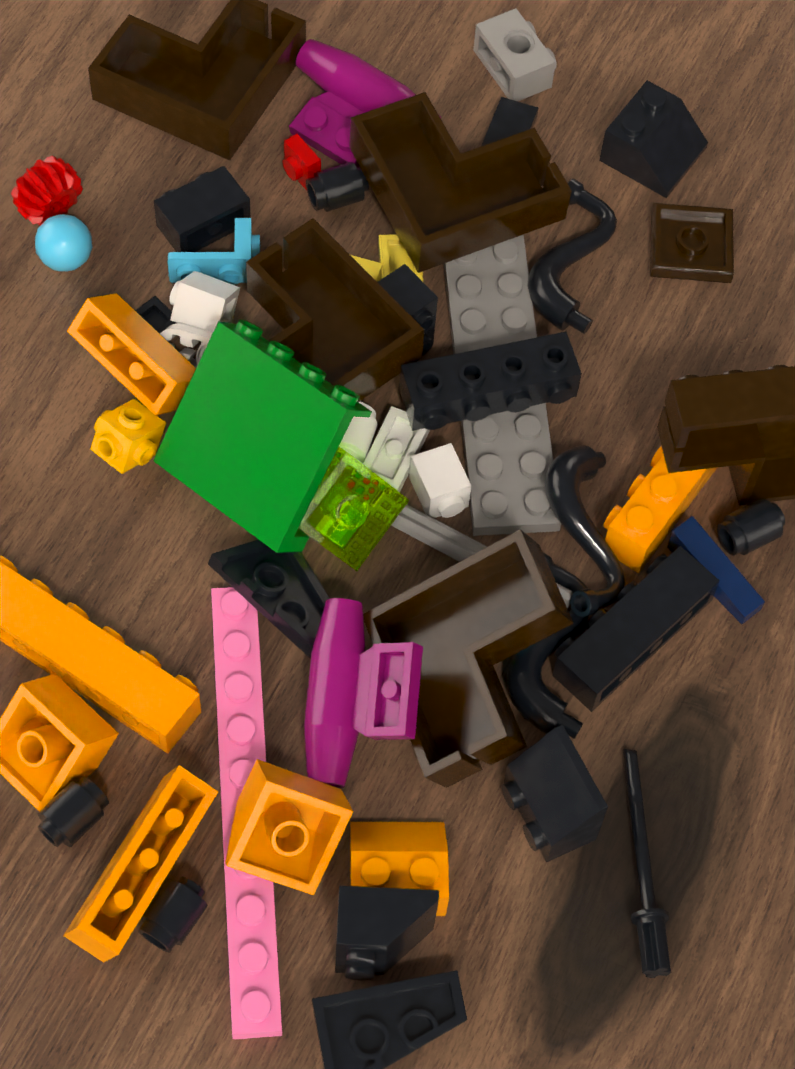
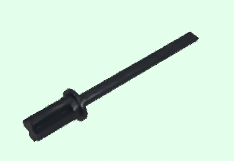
M623 749L642 910L631 915V922L637 926L642 973L647 978H655L658 975L667 976L671 973L665 923L669 920V912L656 908L637 751Z

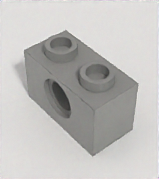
M517 8L476 24L473 51L508 99L521 101L552 88L554 71L557 67L555 55L550 48H545L537 37L532 23L525 21Z

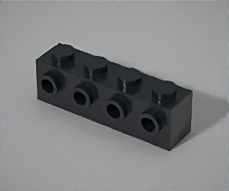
M567 331L401 365L399 390L412 431L424 428L435 430L444 427L448 423L457 421H478L486 418L488 415L509 411L516 413L534 405L548 402L552 404L566 402L572 397H577L582 373Z

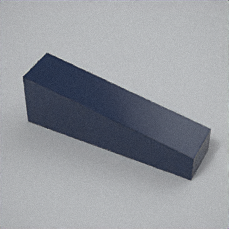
M693 516L672 531L667 548L673 553L681 546L720 580L714 597L741 625L762 609L765 601Z

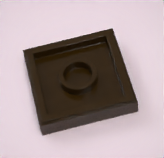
M653 203L651 210L650 277L731 283L734 276L733 209Z

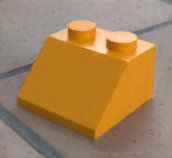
M56 674L21 683L0 718V774L40 812L71 781L77 782L83 776L88 777L102 762L119 733Z
M256 759L237 800L225 860L226 866L314 895L354 811L342 789Z
M350 822V886L439 890L436 916H446L449 902V867L445 823Z

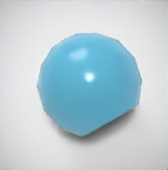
M59 214L46 219L38 228L35 236L36 254L46 266L55 271L68 272L81 267L89 259L93 248L92 235L88 227L72 215Z

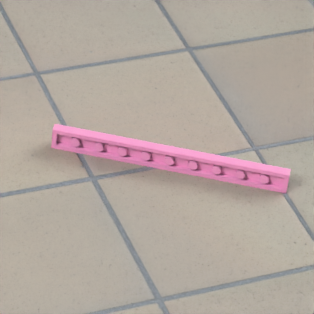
M233 587L211 588L233 1039L282 1036L274 885L272 881L228 867L225 863L237 800L256 759L266 762L258 611Z

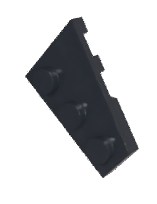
M259 539L213 553L208 565L311 659L325 602L330 598L301 552L276 553Z
M457 970L312 998L311 1000L324 1069H385L467 1021Z

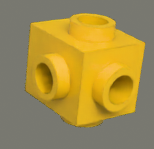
M132 399L112 411L106 410L99 416L94 425L96 432L90 450L121 474H124L137 465L143 466L156 455L166 422L155 416L136 399Z

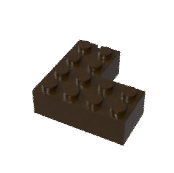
M230 0L197 44L129 14L88 67L92 100L230 161L295 69L298 52L306 42V20L274 8L271 12L272 39L268 38V4L259 0Z
M426 92L351 117L349 148L418 273L566 219L572 190L556 163L550 164L551 154L535 128L460 153Z
M314 218L283 237L284 268L286 269L284 272H282V247L277 242L246 262L247 292L284 329L268 341H276L294 351L293 358L301 364L303 362L309 363L323 370L327 374L325 380L332 385H341L359 395L357 402H360L400 374L401 365L417 362L422 358L424 329Z
M774 365L765 370L747 372L730 370L721 375L703 377L686 375L670 381L665 398V406L662 408L657 426L668 473L729 466L739 506L748 505L760 498H765L769 502L795 499V366Z
M521 529L363 614V620L373 644L414 642L423 646L415 739H410L426 779L447 788L483 770L479 761L492 765L527 747L493 665L568 627L574 622L540 545Z

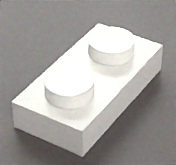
M391 406L360 468L365 473L360 480L363 481L367 475L373 477L371 486L375 487L374 482L379 481L380 486L376 489L380 490L383 485H386L389 488L388 495L392 491L399 495L409 475L411 456L419 454L430 430L424 428L412 431L407 412Z

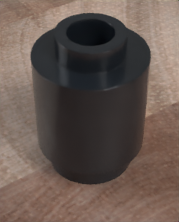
M348 162L314 173L313 178L306 180V188L313 208L316 211L324 209L328 212L363 201L365 198L364 192L369 190V183L361 168H357L353 162Z
M760 498L726 515L723 522L717 525V535L723 548L730 555L735 556L739 553L747 555L780 538L783 535L785 517L776 503H770L767 499Z
M83 776L77 782L71 781L38 812V816L42 821L38 829L54 846L58 847L64 843L68 847H72L104 816L103 809L109 804V800L96 784Z
M183 876L179 881L168 879L141 917L144 923L138 932L154 946L170 953L175 945H182L208 907L207 903L202 899L205 891L195 882Z

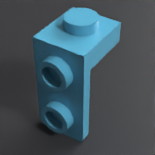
M235 218L234 252H169L167 260L169 281L176 283L193 271H197L233 285L247 283L246 262L260 253V235H252L251 218Z

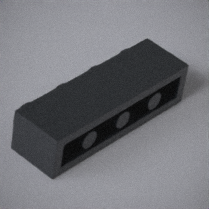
M681 546L668 557L664 553L658 556L647 569L646 574L648 575L640 583L637 584L635 581H631L617 596V603L609 611H606L604 608L597 611L586 624L585 628L587 630L577 640L573 636L569 637L555 652L554 656L557 659L552 676L591 712L713 600L720 580Z

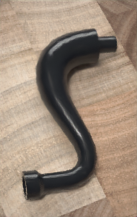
M573 178L568 183L572 190L569 204H578L593 213L600 220V224L592 231L557 245L543 254L529 272L527 287L532 303L540 315L562 331L570 325L585 334L593 320L578 311L580 302L566 293L560 284V277L569 266L609 241L615 232L617 219L614 211L608 204L586 191L584 185Z
M586 445L560 453L549 465L545 478L546 496L553 512L567 532L597 564L607 582L606 587L593 591L585 588L572 594L570 600L571 608L579 617L593 615L597 612L598 608L615 603L617 596L626 584L619 560L588 516L581 501L579 491L581 482L593 479L597 475L598 469L603 468L606 464V458L602 452H595Z
M543 553L556 583L571 590L572 593L588 588L579 578L554 564L552 557ZM571 609L569 613L574 622L573 624L513 655L507 669V690L515 708L524 719L540 731L548 734L554 728L563 725L568 735L575 739L583 723L564 712L568 703L554 695L546 687L541 675L542 667L547 658L566 639L576 633L589 617H579Z

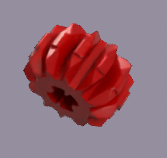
M53 155L47 157L44 161L41 159L37 160L33 167L30 169L26 168V173L22 177L17 178V186L11 192L14 198L13 203L18 208L17 211L33 225H41L46 219L55 215L68 214V209L77 204L78 200L76 197L83 190L80 185L81 179L76 175V170L69 163H65L61 158L57 159Z

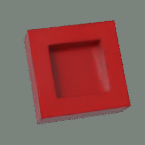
M298 134L284 140V160L282 161L284 170L291 180H298L307 190L306 180L313 178L314 173L321 171V159Z

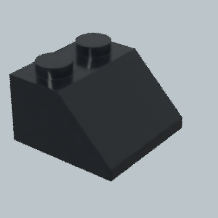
M647 80L605 130L599 161L667 198L707 148L708 141L682 99Z
M563 725L554 728L507 765L504 784L501 785L504 798L512 810H519L526 823L523 825V831L530 847L534 851L540 849L546 862L597 839L608 806Z
M339 886L335 973H345L346 978L358 981L371 980L374 978V974L384 975L433 931L439 902V890Z

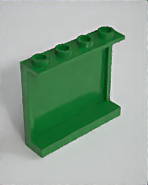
M241 319L238 320L237 324L218 321L153 461L276 553L302 552L310 537L299 529L303 517L353 417L369 418L372 411L357 402L359 395L354 391L341 385L334 386L326 381L325 377L327 374L323 370L309 363L303 362L301 364L294 359V351L279 342H269L261 336L263 330L255 324Z

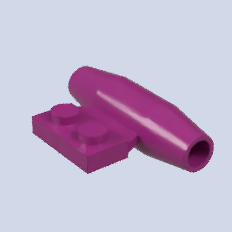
M309 39L298 52L296 66L319 85L325 93L315 98L312 97L289 125L290 133L292 135L298 134L305 143L342 165L353 162L358 168L359 164L349 148L351 117L415 96L416 94L403 83L356 55L314 39Z
M331 598L325 602L311 653L304 719L307 777L337 788L345 787L359 732L365 735V737L374 740L415 739L423 646L414 642L373 644V647L366 650L363 606L361 602L356 600Z

